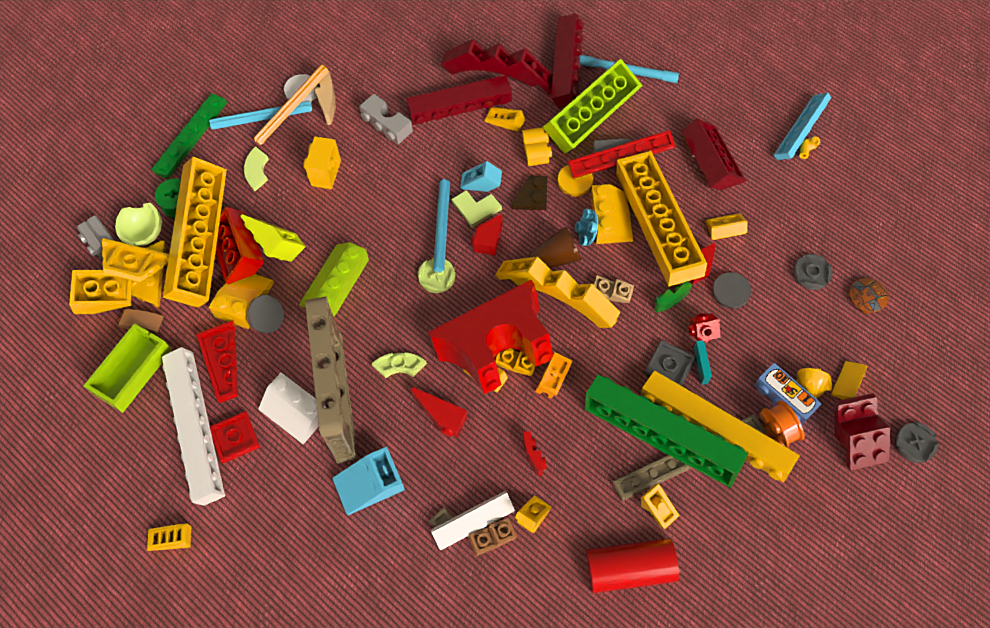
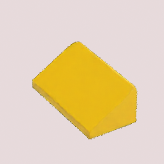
M741 213L705 220L712 240L747 233V221Z
M845 361L831 395L842 400L854 398L868 366Z

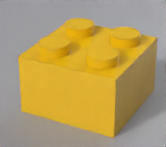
M314 136L313 142L309 145L308 157L304 159L303 167L306 169L307 178L311 186L332 189L341 162L336 140Z

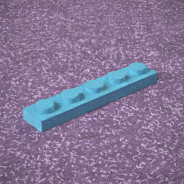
M829 93L813 95L775 152L774 156L777 160L791 159L795 155L798 147L802 144L804 138L810 132L812 126L831 99Z

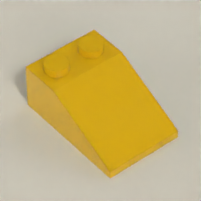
M72 270L69 305L74 314H96L131 306L132 280L106 274L104 270Z
M255 274L231 284H225L215 295L209 309L216 318L227 322L234 321L235 325L249 329L250 325L246 316L247 307H249L252 299L261 295H267L274 281Z

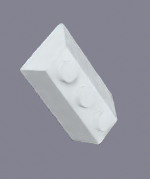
M280 373L267 387L259 406V411L300 443L304 444L319 427L316 399L283 373Z

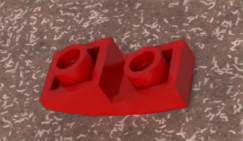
M531 431L523 432V442L527 458L538 476H542L543 469H546V458L541 456V450L533 451L536 450V438H532Z

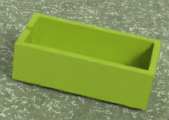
M134 323L84 384V387L92 395L123 413L163 363L162 356L170 353L172 349L164 340L152 333L150 334L147 330Z

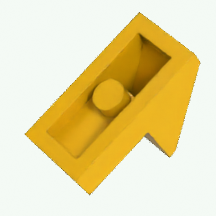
M658 483L641 497V507L650 511L661 528H667L679 516Z
M534 495L518 511L515 518L518 524L534 533L550 511L551 506Z

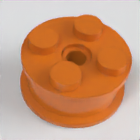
M779 400L776 402V406L770 409L764 408L759 413L765 425V434L769 438H773L776 442L789 448L790 443L796 440H804L802 425L786 402Z

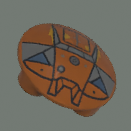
M862 278L855 281L848 293L853 304L864 314L881 311L889 301V294L885 286L871 278Z

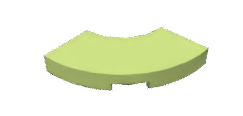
M257 147L249 153L244 165L246 180L254 191L268 181L263 169L269 159Z
M405 352L386 354L375 360L371 365L385 378L399 372L407 373L414 377L427 362L415 354Z

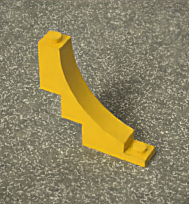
M538 257L503 261L495 274L499 280L511 279L516 285L532 280L536 290L568 304L586 316L599 328H612L620 314V311L593 284L579 285L565 270L552 271Z

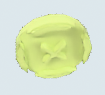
M434 258L423 262L418 271L419 282L423 289L431 293H441L451 288L455 281V270L449 261L445 259L444 271L441 273L433 270Z

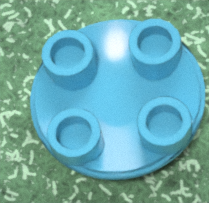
M586 208L583 211L580 222L578 221L575 225V231L578 232L580 245L589 246L597 234L598 217L593 209Z

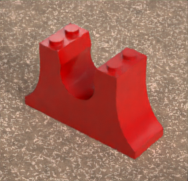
M532 280L428 332L437 359L456 364L466 370L484 394L494 391L502 385L495 362V356L506 349L520 350L526 355L527 360L536 367L548 362L553 357L549 333L537 318L540 308L535 284Z

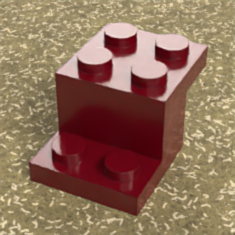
M872 393L834 402L835 437L846 448V466L852 471L889 462L890 427L877 415V396Z

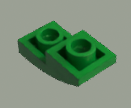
M686 281L682 286L678 285L673 292L668 289L664 294L660 293L655 300L656 306L654 311L658 313L681 302L690 293L692 284Z

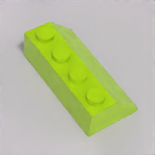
M350 242L337 244L299 305L306 308L305 300L327 296L330 309L335 317L369 261L366 249Z

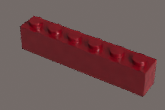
M577 13L559 17L557 21L551 99L557 108L566 107L579 95L578 82H580L579 69H581L580 55H582L581 42H583L582 29H584V23Z
M504 75L406 98L412 124L415 125L512 102V90L507 76Z

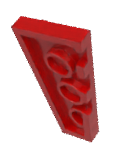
M230 321L196 334L219 404L238 397L235 323Z

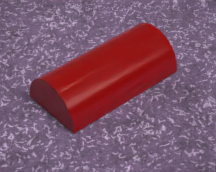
M671 538L585 550L592 594L674 583L679 580L677 555Z

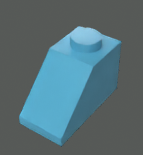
M485 161L462 173L460 188L463 190L485 192L493 190L500 186L502 170Z

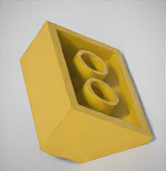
M611 184L592 185L591 204L598 217V229L595 237L596 244L633 242L629 205L625 192Z

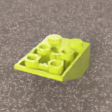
M241 215L245 222V227L253 233L254 240L262 246L264 254L268 257L292 262L306 247L296 233L256 218Z

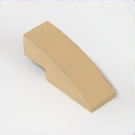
M328 70V73L318 83L319 88L314 90L328 125H331L335 112V92Z

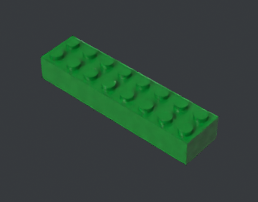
M597 375L586 393L585 411L729 488L734 484L749 454L741 446L732 445L725 441L722 436L707 432L701 425H694L688 422L685 417L669 412L666 407L650 402L645 396L636 395L629 388L615 384L608 377Z

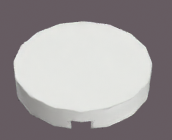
M299 74L288 79L284 87L286 98L289 100L310 76ZM318 85L301 102L313 101L316 98L314 89L318 88Z

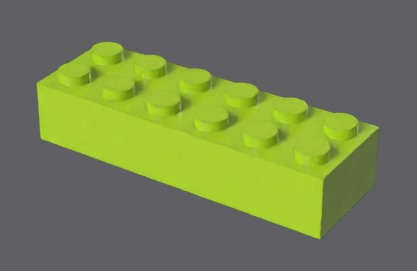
M619 59L547 122L543 129L562 152L566 154L643 85L622 59Z

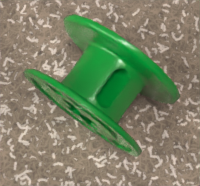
M173 178L166 180L159 185L155 192L156 202L161 207L163 213L170 218H175L181 179Z

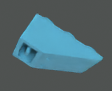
M387 447L368 454L332 478L347 516L405 490Z

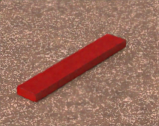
M668 130L576 158L567 163L572 178L576 179L617 166V160L648 151H652L654 155L674 149L676 146L671 131Z

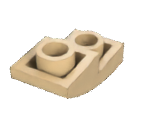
M598 275L593 282V285L608 300L621 303L630 302L634 285L618 279L613 282Z

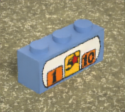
M775 363L758 378L754 385L760 394L767 396L772 401L774 406H776V402L779 400L786 402L798 417L801 425L822 404Z

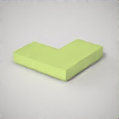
M466 190L452 199L453 205L472 228L502 210V206L492 194L476 203Z

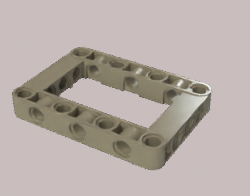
M327 296L305 300L321 437L327 443L337 464L358 459L342 334L330 309Z

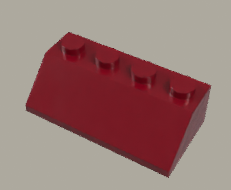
M696 118L681 131L684 136L683 140L690 147L691 155L697 160L698 168L707 178L706 183L709 187L723 190L746 181L715 125Z

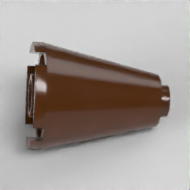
M567 227L561 228L529 254L530 258L538 257L549 268L581 260V256Z

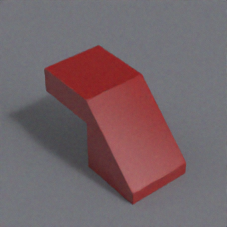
M715 243L701 249L707 262L704 277L690 280L692 285L709 276L716 248Z

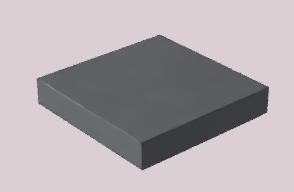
M660 340L644 371V375L650 377L655 370L682 386L696 356Z

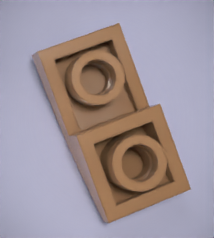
M125 309L118 327L129 330L135 323L149 333L157 335L164 316L141 310Z
M509 518L490 524L488 528L468 535L475 556L491 551L517 538Z

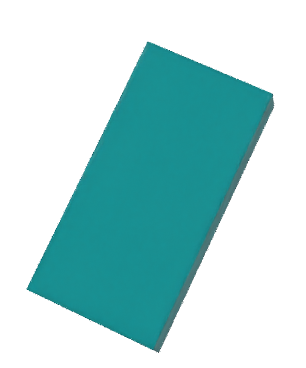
M696 341L693 350L696 356L701 385L709 383L712 374L705 342Z

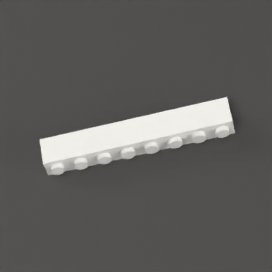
M181 347L162 356L163 370L166 374V386L171 398L170 405L173 408V420L177 427V439L181 446V458L186 471L185 477L189 485V497L192 503L205 506L224 497L225 493L194 354Z

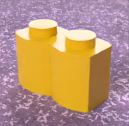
M543 127L522 130L528 166L549 163V157H552L551 147H547V143H549L548 133H544Z

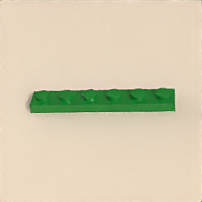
M213 93L209 95L151 170L154 174L167 180L170 178L210 126L209 120L216 118L227 104L226 99Z

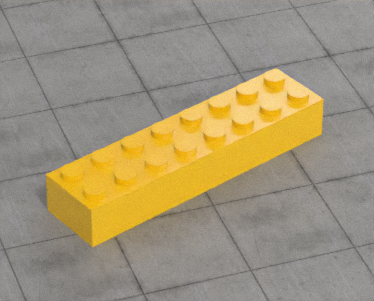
M652 151L617 160L616 175L668 287L704 277L707 262Z
M192 157L183 165L163 298L199 308L209 301L227 169L196 157Z

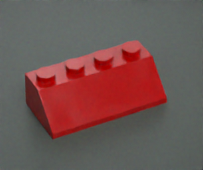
M225 207L220 215L215 251L226 284L255 275L264 262L258 244L253 238V233L245 227V222L241 218V215H246V212L230 207Z

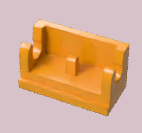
M555 352L552 359L549 360L535 392L538 394L545 392L548 394V398L557 395L572 364V360Z

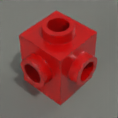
M700 313L696 317L690 318L691 325H688L689 334L697 341H704L706 343L711 339L721 337L719 319L713 313Z

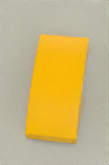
M512 349L501 351L495 359L497 366L528 376H532L536 367L527 360L526 355L522 351L519 353Z

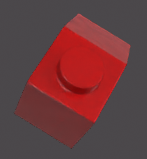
M497 215L477 227L476 234H472L471 245L474 246L475 253L496 256L503 226V215Z

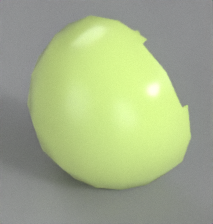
M152 203L143 204L142 208H123L116 218L115 228L117 236L126 244L138 247L145 246L156 240L160 234L162 219L160 212Z

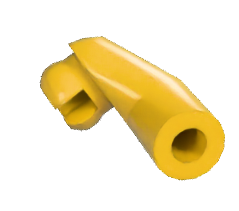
M814 136L804 140L800 146L799 157L802 159L808 158L809 151L815 149L820 144V139Z

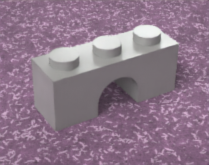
M375 94L359 106L361 118L365 122L371 123L377 131L383 132L390 141H394L398 145L413 132L411 121L398 112L393 117H385L388 114L387 104Z

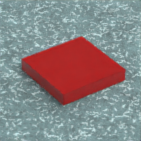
M247 411L210 426L212 439L222 464L260 448Z

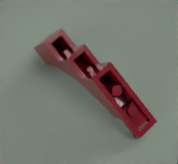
M472 39L446 51L441 65L452 75L473 70L490 71L515 78L530 87L539 85L549 95L552 91L553 74L526 48L510 54L500 44H496L484 50Z

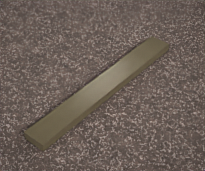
M755 414L741 420L757 431L765 433V429ZM667 455L613 481L612 485L623 502L652 488L656 483L660 484L692 467Z

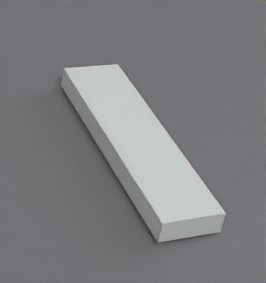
M504 491L431 529V532L439 549L442 550L515 510L507 492Z

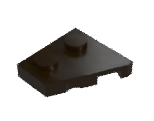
M529 176L512 202V209L546 211L548 176Z

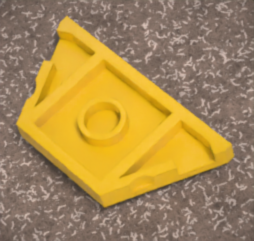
M105 238L102 239L103 270L106 274L142 282L168 265L169 254Z
M160 241L146 249L166 253L167 244L165 241ZM164 267L142 282L132 280L131 297L134 296L140 301H146L155 307H159Z

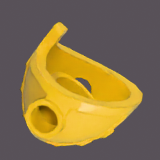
M803 368L798 370L796 382L816 399L826 391H831L832 382L831 376L828 373L821 371L819 368Z

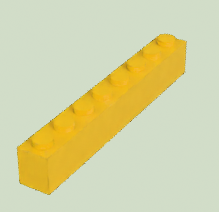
M655 370L642 387L641 395L647 397L650 402L662 405L669 412L685 417L688 422L694 425H701L707 432L713 435H720L732 445H739L749 453L746 460L754 468L762 469L775 480H780L784 483L800 457L799 454Z

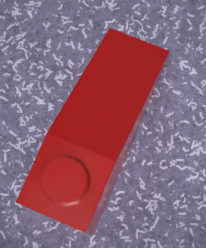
M412 387L413 398L438 429L441 430V433L447 437L454 436L458 438L468 418L467 410Z

